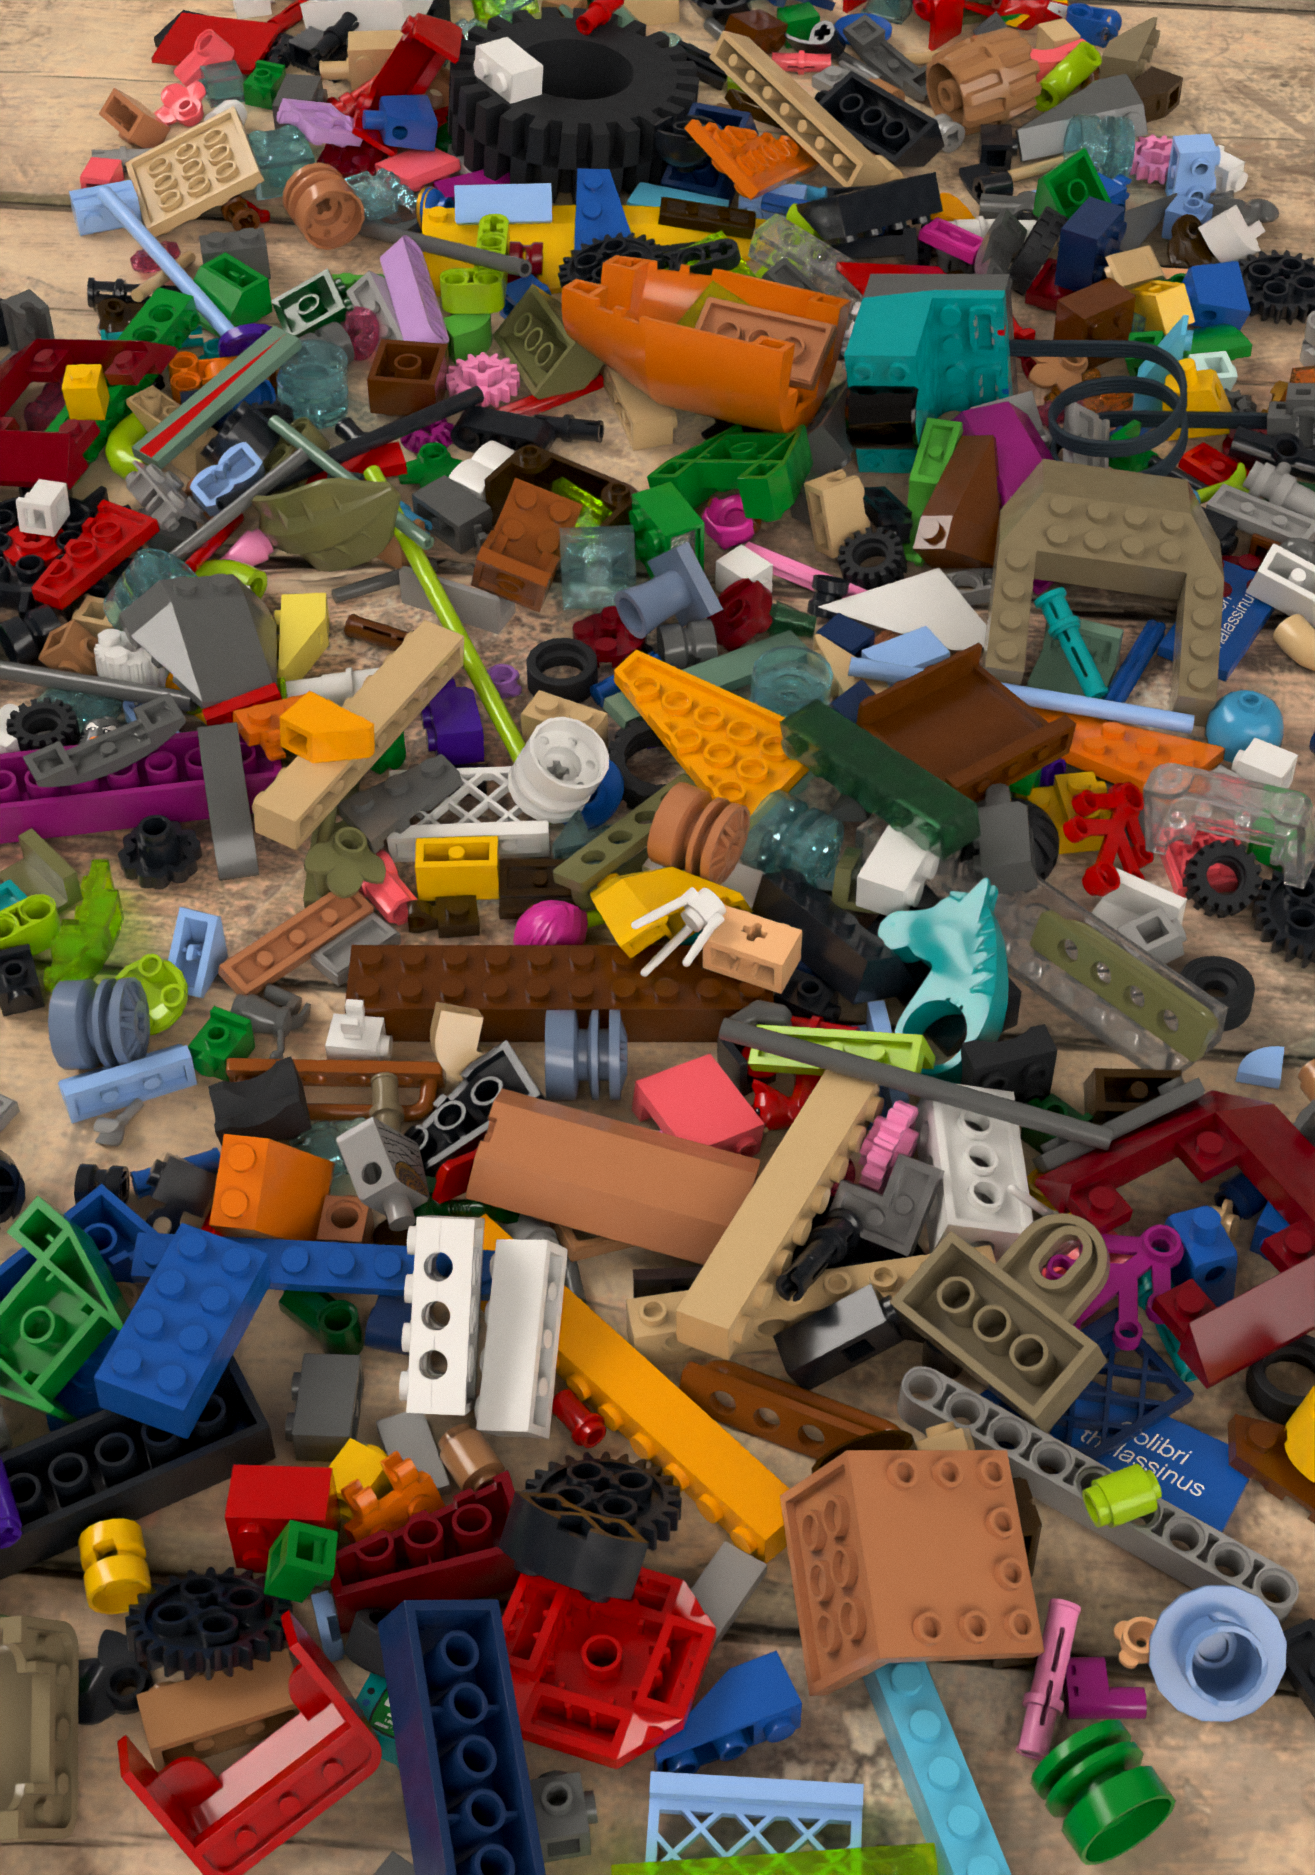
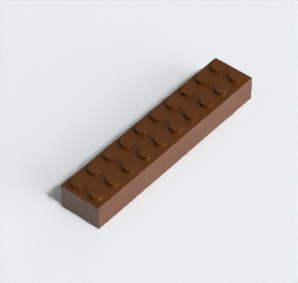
M351 945L346 999L364 1000L365 1016L384 1018L386 1035L392 1036L393 1042H430V1028L436 1002L478 1009L484 1018L479 1042H504L505 1040L508 1042H545L546 1010H576L579 1029H588L592 1010L599 1009L600 1029H609V1010L621 1009V1019L627 1033V1042L716 1043L722 1021L725 1017H731L756 1000L774 1003L773 991L703 968V948L690 966H683L682 961L692 945H678L646 977L641 975V970L665 945H650L631 959L619 945Z

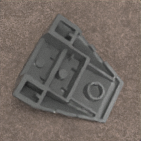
M214 574L202 577L180 576L175 579L159 580L119 614V622L129 642L136 649L143 647L152 656L151 663L158 669L166 668L173 675V683L201 708L213 706L274 682L277 685V624L265 602L233 574Z

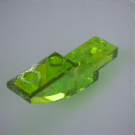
M92 859L89 876H83L82 905L76 906L74 919H62L59 935L52 937L51 956L53 961L51 967H46L44 971V989L46 992H51V996L54 988L60 981L93 980L104 966L118 939L124 920V913L119 890L114 889L108 859Z

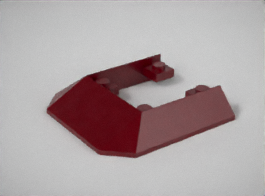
M36 338L0 365V486L33 488L36 482L42 479L66 483L67 490H71L89 467L83 454L101 432L95 420L67 419V421L60 425L58 432L20 430V426L14 417L3 416L31 382L58 383L65 374L67 365L101 364L104 375L110 385L137 386L146 374H161L178 353L176 347L135 340Z
M1214 1090L1112 1140L1108 1151L1096 1148L1036 1178L1035 1185L1059 1214L1071 1212L1072 1215L1090 1222L1103 1235L1130 1221L1133 1209L1116 1189L1177 1157L1200 1183L1237 1166L1287 1221L1290 1226L1264 1239L1260 1251L1280 1272L1278 1275L1219 1307L1215 1306L1192 1278L1154 1299L1151 1309L1181 1343L1177 1354L1206 1389L1211 1388L1315 1330V1148L1274 1103Z

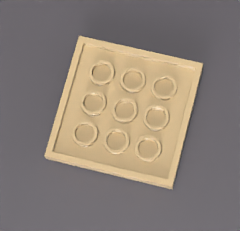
M234 106L125 163L129 178L138 197L145 227L155 238L159 235L168 234L180 224L198 218L205 211L227 203L230 198L244 191H250L264 181L240 115Z

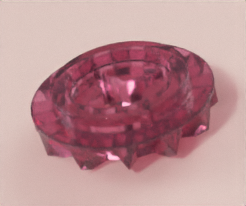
M163 241L160 243L174 259L181 255L176 242ZM144 249L136 251L130 258L134 271L152 273L161 270Z
M355 306L353 311H346V321L340 322V324L351 339L354 348V360L364 361L372 355L377 346L379 324L376 315L371 309ZM363 330L362 333L356 336L357 331Z

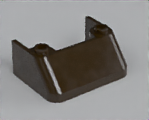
M525 445L516 450L484 479L486 503L491 507L493 513V527L499 519L515 478H518L583 504V510L605 519L598 526L600 573L605 575L630 551L629 541L633 536L629 511L632 510V494L640 491L625 482L535 445Z

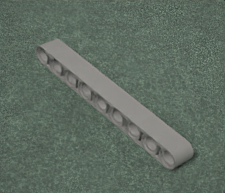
M917 1366L910 1369L904 1375L897 1402V1411L901 1419L911 1427L927 1435L925 1429L954 1421L956 1429H970L976 1450H1007L1001 1448L996 1442L1005 1441L1012 1444L1015 1449L1007 1450L1012 1478L1021 1477L1027 1479L1031 1494L1036 1499L1192 1589L1204 1585H1234L1258 1596L1277 1616L1280 1625L1287 1620L1299 1595L1298 1582L1287 1569L1162 1498L1157 1499V1510L1155 1512L1140 1517L1145 1521L1146 1525H1137L1129 1521L1114 1528H1110L1108 1525L1097 1528L1088 1515L1082 1491L1091 1487L1093 1480L1113 1473V1470L935 1369L927 1366ZM922 1393L930 1399L921 1401L914 1398L912 1394ZM964 1417L973 1424L963 1425L953 1418ZM1050 1466L1054 1468L1058 1472V1474L1045 1473L1039 1467ZM1171 1541L1184 1542L1189 1546L1190 1551L1176 1548ZM1216 1566L1229 1568L1234 1572L1235 1577L1223 1575ZM1262 1592H1270L1276 1595L1281 1603L1268 1601Z

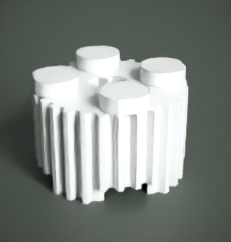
M105 629L98 634V644H95L94 655L99 677L165 688L166 678L170 672L164 667L158 669L151 663L152 656L143 647L136 649L129 642L124 631Z

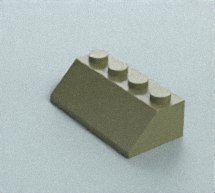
M532 284L493 334L494 339L505 355L510 358L511 364L517 365L520 377L537 399L585 389L590 381L599 375L604 363L567 335L562 319V303Z

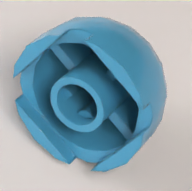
M1249 690L1230 692L1221 697L1216 702L1214 709L1210 711L1206 721L1205 736L1208 738V744L1225 748L1224 760L1233 763L1240 749L1245 751L1254 738L1281 748L1284 736L1283 715L1276 703L1264 694Z

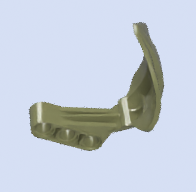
M300 417L290 424V426L323 452L329 450L330 442L307 417ZM283 437L279 439L274 448L262 461L265 469L264 476L297 450ZM338 477L318 480L307 485L305 484L308 479H305L269 496L255 495L251 499L253 506L260 513L259 529L278 549L288 554H299L318 571L333 572L366 563L378 556L386 548L394 536L401 494L390 482L352 480Z

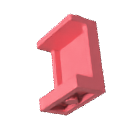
M711 1054L635 1081L632 1112L640 1122L653 1118L665 1134L751 1158L760 1152L765 1124Z

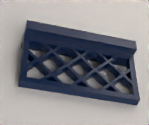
M1118 1307L1080 1330L1097 1343L1104 1357L1108 1358V1363L1097 1373L1107 1375L1105 1392L1084 1389L1076 1398L1104 1403L1102 1421L1074 1417L1075 1399L1069 1407L1068 1416L1062 1415L1054 1424L1067 1427L1065 1444L1072 1447L1073 1428L1101 1432L1100 1444L1092 1450L1072 1447L1097 1462L1190 1403L1194 1397L1191 1389L1143 1338H1141L1139 1346L1134 1349L1142 1358L1141 1368L1114 1364L1115 1353L1122 1350L1112 1340L1113 1330L1118 1321ZM1129 1330L1120 1331L1126 1338L1135 1337L1134 1333ZM1113 1376L1140 1380L1139 1397L1111 1393ZM1146 1381L1166 1384L1175 1396L1167 1401L1146 1399ZM988 1389L979 1394L1025 1420ZM1110 1405L1138 1409L1137 1420L1130 1425L1108 1422ZM1144 1410L1150 1411L1149 1413L1143 1416ZM1107 1433L1115 1434L1107 1439ZM997 1442L1001 1448L1007 1450L1015 1449V1447L1008 1442Z

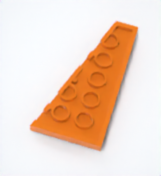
M692 119L684 128L712 158L713 166L719 172L727 174L734 182L736 191L750 200L814 171L820 165L790 136L781 135L779 139H775L768 132L757 136L758 134L755 130L729 125L724 130H721L716 123L708 122L704 127L701 126L702 124L699 120Z
M1031 707L1049 723L1064 715H1067L1076 723L1070 752L1061 757L1065 760L1066 764L1085 772L1094 771L1095 776L1114 784L1131 782L1139 788L1143 796L1166 806L1170 805L1224 760L1225 748L1098 718Z

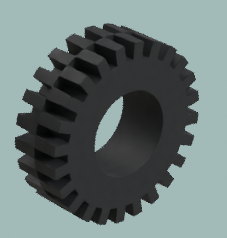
M543 7L541 19H535L526 9L513 11L512 23L499 15L488 19L487 29L476 25L468 30V39H461L458 62L455 64L450 61L448 136H452V151L456 157L464 156V166L469 171L475 172L484 169V176L494 181L510 172V184L551 183L552 203L556 202L558 193L562 192L571 193L573 205H576L577 168L610 169L619 199L621 189L631 196L640 182L662 186L661 180L668 164L659 157L656 151L654 124L658 120L669 116H674V122L684 121V115H688L692 103L697 102L699 77H696V64L694 61H686L687 51L681 45L669 47L670 37L661 31L646 36V24L637 20H633L623 28L619 27V15L612 14L611 19L606 24L598 25L589 35L580 33L575 22L580 15H583L588 10L584 8H573L572 18H561L557 7ZM505 37L511 39L543 65L542 94L510 104L475 75L476 46Z

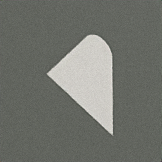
M940 568L818 606L819 608L837 614L841 613L847 617L899 634H905L927 626L941 643L950 650H965L978 642L984 648L987 625Z

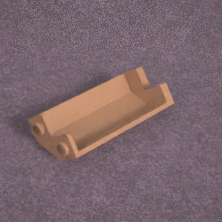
M502 1088L493 1102L488 1119L487 1133L484 1140H480L465 1198L704 1265L760 1175H757L761 1160Z

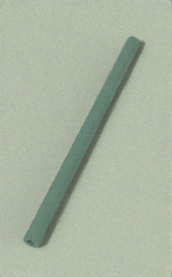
M274 415L269 419L268 426L296 449L301 447L310 460L333 478L341 477L359 480L278 415ZM398 510L395 527L421 548L429 550L434 544V538Z

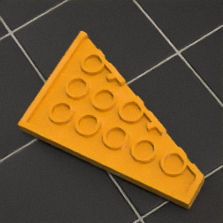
M637 649L614 669L615 684L697 787L708 791L712 801L717 797H724L729 799L730 803H739L748 808L750 812L749 832L830 748L829 737Z

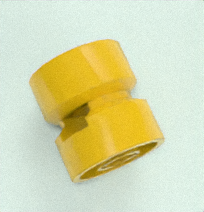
M124 1518L109 1519L89 1526L80 1534L78 1546L81 1565L85 1572L83 1579L87 1603L90 1609L102 1614L129 1612L130 1604H138L137 1595L139 1593L151 1594V1578L148 1564L145 1561L147 1555L142 1528L138 1523Z

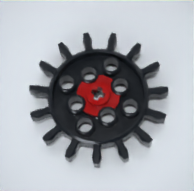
M100 486L84 500L73 498L72 488L67 490L70 515L54 537L20 532L16 508V499L18 497L0 502V608L17 610L19 617L25 619L27 611L44 605V603L34 599L31 587L54 559H61L65 555L64 547L69 540L78 539L83 532L81 526L88 517L94 518L99 513L97 509L99 503L103 499L109 501L106 487ZM19 487V497L24 498L26 493L30 492L32 488ZM129 504L123 506V507H126V508H128V509H131V507L129 506ZM143 545L134 552L143 551ZM127 557L107 574L134 579L136 572L133 558ZM103 578L78 597L80 598L89 593L94 597L112 599L109 584L103 581ZM72 603L63 610H59V613L67 622L72 620L74 613Z

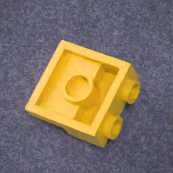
M1094 771L1055 775L1053 786L1033 788L1029 796L1014 793L1015 798L1028 800L1042 808L1049 815L1057 828L1059 854L1100 850L1104 836H1089L1075 844L1070 842L1063 832L1064 822L1078 815L1072 807L1071 801L1073 796L1085 789L1093 793H1107L1105 781H1097ZM1098 809L1083 818L1110 819L1112 812L1110 810Z

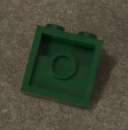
M328 268L271 300L282 329L298 338L307 333L315 334L316 330L331 322L339 323L345 331L356 326L353 317L358 314L349 297H347L346 291L348 289L341 277L334 279Z

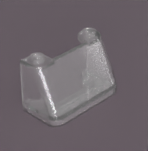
M1177 763L1161 764L1152 770L1143 788L1146 851L1166 855L1168 846L1173 842L1183 840L1184 844L1191 845L1197 830L1271 847L1270 864L1276 866L1280 864L1283 867L1284 884L1301 889L1305 888L1315 863V807L1306 794Z

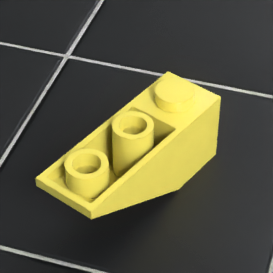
M326 593L282 594L281 610L274 611L277 632H280L277 635V657H279L277 660V682H280L281 694L282 681L303 679L329 646L330 619Z

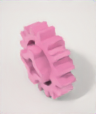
M1151 134L1147 138L1139 136L1138 142L1131 140L1129 146H1125L1123 168L1128 169L1127 174H1136V180L1147 179L1149 184L1154 180L1164 184L1167 180L1172 139L1167 140L1166 135H1163L1160 139Z
M481 352L480 355H476V358L472 354H468V360L457 359L456 366L448 367L449 374H446V385L449 397L478 386L484 394V401L477 405L487 407L491 404L493 407L498 408L499 401L509 403L510 396L518 395L520 374L517 371V365L510 364V358L508 357L499 360L497 353L488 357L485 352Z
M898 1100L895 1101L893 1108L889 1109L886 1118L881 1115L875 1118L873 1126L864 1139L859 1152L861 1157L858 1164L864 1166L861 1172L862 1177L859 1181L860 1186L883 1195L898 1155L904 1154L913 1158L920 1134L914 1131L919 1108Z

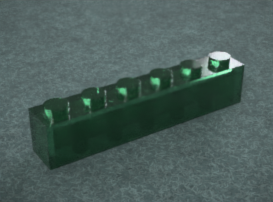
M815 699L780 721L783 738L781 746L791 760H797L810 769L816 777H822L835 786L842 795H848L860 803L867 812L879 816L893 830L902 832L914 840L921 849L928 850L941 860H945L981 836L977 803L820 700Z

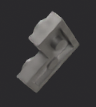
M899 1154L883 1195L850 1181L841 1180L829 1211L835 1208H845L852 1211L862 1223V1238L911 1257L915 1251L945 1171L907 1155Z

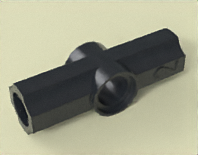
M1237 427L1228 456L1253 464L1256 461L1264 465L1268 462L1275 467L1281 462H1287L1291 466L1290 475L1315 483V450L1304 447L1302 440L1298 436L1282 433L1272 437L1244 427Z

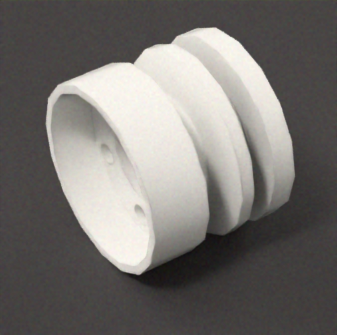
M556 717L549 718L536 726L508 773V788L513 801L524 813L538 821L548 820V823L551 824L569 822L581 813L609 769V753L605 743L593 728L576 719Z

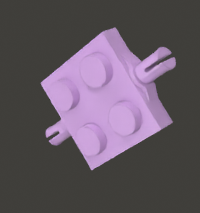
M282 99L276 116L277 122L279 124H291L298 128L305 135V139L308 142L319 146L327 143L341 148H345L347 145L360 147L363 139L351 133L354 118L344 115L331 103Z

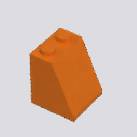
M224 1134L209 1225L225 1237L317 1241L316 1238L325 1196L331 1193L335 1163L272 1139Z

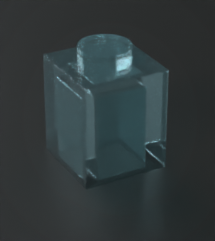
M235 60L200 66L202 78L197 80L204 85L206 89L204 97H206L211 108L217 107L225 100L245 102L243 76Z

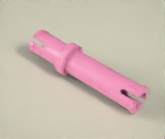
M1063 1599L1049 1600V1609L1042 1636L1045 1652L1038 1655L1031 1690L1024 1693L1022 1702L1026 1712L1016 1752L1027 1758L1040 1761L1049 1754L1056 1717L1062 1716L1065 1703L1060 1698L1070 1659L1077 1619L1081 1612L1079 1605Z

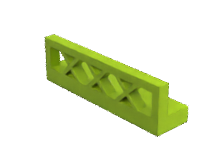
M756 1025L760 1028L920 1074L922 1068L934 1069L936 1057L923 1035ZM751 1048L748 1065L753 1071L822 1076L826 1070Z

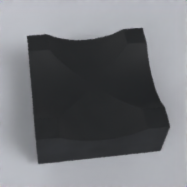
M1046 1025L1030 1027L1020 1036L1005 1041L985 1042L972 1040L962 1043V1078L960 1084L1014 1092L1015 1101L1028 1104L1035 1097L1043 1101L1051 1092L1058 1051Z
M291 1056L276 1061L269 1070L255 1078L240 1082L221 1081L208 1086L215 1114V1133L221 1146L224 1134L268 1138L278 1142L281 1140H292L303 1132L312 1129L303 1083Z

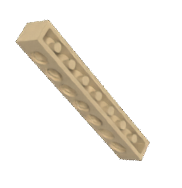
M991 1245L973 1247L991 1262L996 1263ZM930 1254L825 1269L813 1285L807 1289L804 1296L796 1302H793V1297L789 1301L783 1299L776 1290L775 1282L768 1307L765 1311L758 1310L753 1319V1328L748 1341L744 1345L738 1344L732 1355L777 1348L773 1335L870 1283L883 1297L888 1295L894 1297ZM688 1290L626 1299V1325L629 1344L654 1366L717 1357L677 1342L676 1309Z

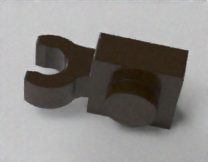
M476 895L436 897L435 906H431L422 900L407 902L408 927L411 933H422L438 929L439 938L480 935Z

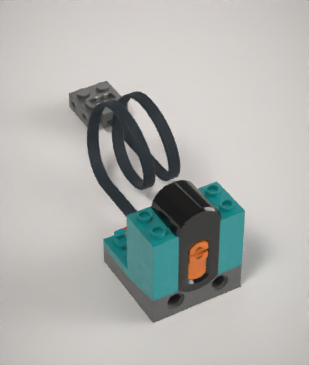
M870 274L844 354L848 383L845 406L846 434L850 446L856 449L859 472L911 473L927 417L937 419L948 411L969 410L973 406L1018 394L1016 357L1143 359L1156 363L1168 370L1179 385L1180 397L1168 386L1158 381L1137 376L1095 378L1067 388L1053 400L1048 411L1049 432L1053 438L1050 453L1056 461H1061L1058 454L1062 448L1092 457L1117 458L1137 455L1163 443L1177 428H1181V432L1172 451L1156 465L1138 473L1167 476L1180 462L1186 450L1188 428L1237 429L1240 426L1247 429H1267V435L1272 437L1282 433L1298 436L1302 440L1304 447L1315 450V383H1288L1286 402L1270 401L1268 413L1186 411L1187 380L1184 370L1173 355L1158 346L1145 342L1126 340H1015L1010 274ZM1109 393L1148 395L1161 400L1173 410H1120L1097 413L1099 419L1110 420V428L1124 427L1134 419L1141 422V427L1155 428L1141 436L1124 440L1083 438L1066 432L1064 427L1061 428L1056 423L1057 417L1065 409V406L1088 397Z

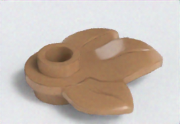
M1031 357L1037 364L1031 370L1028 380L1036 387L1052 388L1057 386L1059 391L1063 392L1067 388L1082 382V375L1088 367L1087 357Z

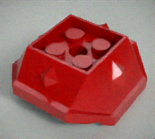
M641 1567L631 1600L610 1597L607 1603H597L583 1597L580 1594V1590L556 1583L543 1576L535 1577L521 1573L503 1614L502 1624L522 1739L617 1770L683 1730L716 1640L715 1625L709 1616L704 1613L683 1579ZM601 1658L613 1661L612 1664L605 1667H598L592 1664L593 1661Z

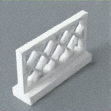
M512 766L456 768L460 772L463 783L460 786L461 788L449 798L446 797L442 800L441 804L431 813L427 814L425 811H419L415 814L421 820L416 825H411L401 834L395 831L387 837L388 850L393 862H415L416 838L498 836L499 859L550 857L548 820L520 821L516 817L523 811L518 805L507 811L496 803L506 793L510 792L508 788V773ZM391 770L389 771V777L396 774H400L407 770ZM494 780L500 787L489 796L477 788L483 781ZM468 793L481 802L469 813L456 804ZM487 809H491L501 817L497 822L481 823L477 820ZM448 810L461 818V820L454 824H440L437 821Z

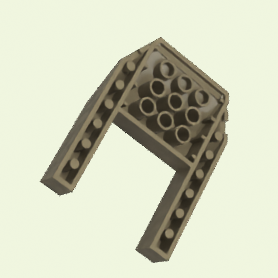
M1042 459L1000 510L982 667L1000 682L1021 685L1025 666L1034 579L1177 600L1169 711L1194 715V726L1205 727L1208 715L1214 709L1217 701L1224 571L1220 541L1188 480Z

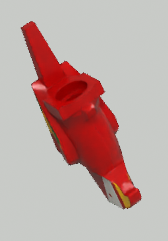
M964 0V8L985 15L988 18L997 11L1007 25L1028 31L1037 24L1064 18L1068 8V0H992V3L989 5Z

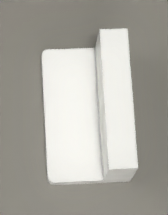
M1116 868L1120 876L1119 888L1102 897L1087 920V924L1119 939L1117 927L1161 906L1170 920L1176 918L1182 925L1187 899Z

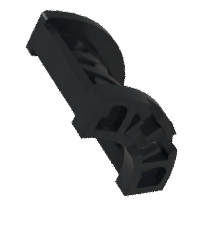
M869 186L828 187L823 198ZM910 225L893 231H888L886 226L884 234L879 237L858 238L856 241L839 244L838 238L829 240L831 264H835V266L837 262H846V260L898 257L901 264L916 263L918 261L916 227L911 228Z

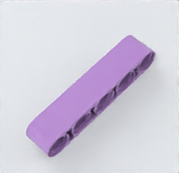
M403 235L380 257L403 340L447 344L449 336L423 252L413 239Z

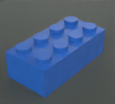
M181 1223L94 1376L99 1407L188 1439L271 1284L269 1254Z

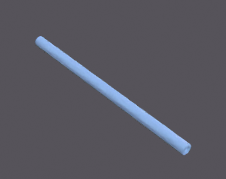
M102 186L97 192L98 198L183 294L194 297L196 309L216 332L222 336L228 330L235 328L109 186Z
M851 656L848 676L896 683L924 669ZM1001 682L1030 707L1191 734L1194 725V715Z

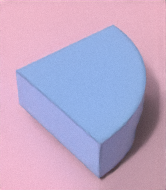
M1263 1047L1249 1053L1238 1067L1235 1082L1279 1089L1284 1047Z
M328 1590L312 1594L311 1599L323 1652L331 1662L341 1660L343 1655H345L332 1594H329Z

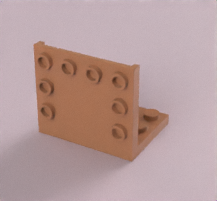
M847 1450L780 1495L809 1696L829 1695L888 1663L1033 1658L1045 1652L1007 1450Z

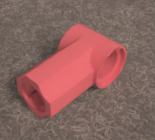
M212 29L204 30L197 37L194 50L173 70L174 74L185 87H188L197 80L202 83L215 68L220 70L230 63L234 56V48Z
M380 850L376 855L383 860L386 868L383 884H374L363 880L359 892L371 901L388 923H395L400 926L408 922L407 902L418 899L399 878L397 868L390 855L385 850Z

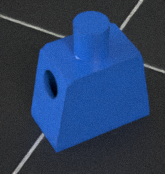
M428 95L382 96L380 98L379 111L363 110V129L379 130L385 145L426 151L435 150L438 121Z
M1238 261L1197 265L1189 268L1182 283L1185 284L1195 320L1190 325L1206 327L1217 324H1229L1240 331L1251 309Z
M1205 1205L1167 1217L1164 1225L1170 1226L1178 1232L1184 1247L1182 1260L1177 1266L1171 1268V1280L1176 1287L1192 1278L1216 1307L1232 1300L1235 1292L1238 1255L1221 1224L1220 1214L1212 1207ZM1155 1247L1159 1252H1166L1163 1248Z

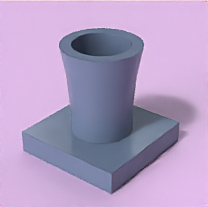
M689 542L647 561L655 578L637 586L618 591L615 595L616 608L623 624L631 634L640 639L646 637L658 625L673 615L676 616L679 624L684 627L689 621L702 620L723 609Z

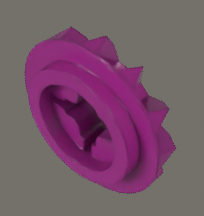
M445 418L400 438V442L406 449L415 453H419L423 445L432 442L441 443L448 448L453 443L450 434L454 426L452 423L447 422Z

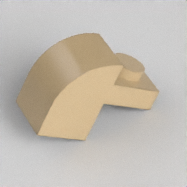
M436 1002L430 1028L431 1047L444 1071L453 1079L461 1082L463 1078L460 1074L466 1067L495 1047L478 1044L484 1019L478 1009Z

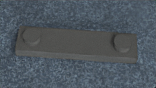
M1179 1076L1157 1087L1161 1094L1160 1096L1100 1126L1114 1129L1112 1140L1169 1113L1204 1095L1206 1091L1199 1077L1185 1083L1182 1076ZM1056 1137L1040 1145L1043 1154L1033 1158L1032 1161L1038 1173L1044 1174L1096 1148Z

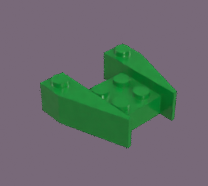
M736 424L664 462L647 476L649 487L652 488L672 482L693 509H696L716 491L726 492L732 489H739L746 518L761 519L763 522L776 521L795 503L807 474H809L813 466L805 425H799L791 433L743 432L742 426Z
M37 1195L7 1230V1233L37 1260L0 1303V1397L72 1424L78 1421V1419L57 1401L55 1397L114 1327L118 1331L122 1329L131 1310L92 1237L62 1211Z

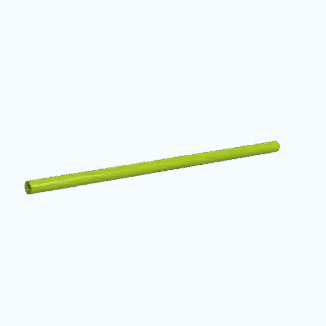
M373 465L364 471L363 475L366 481L387 482L379 466ZM399 505L398 510H399L402 514H404L403 511H402V509H401V507H400V505ZM395 527L394 535L442 627L464 636L463 667L512 761L515 762L526 743L423 548Z

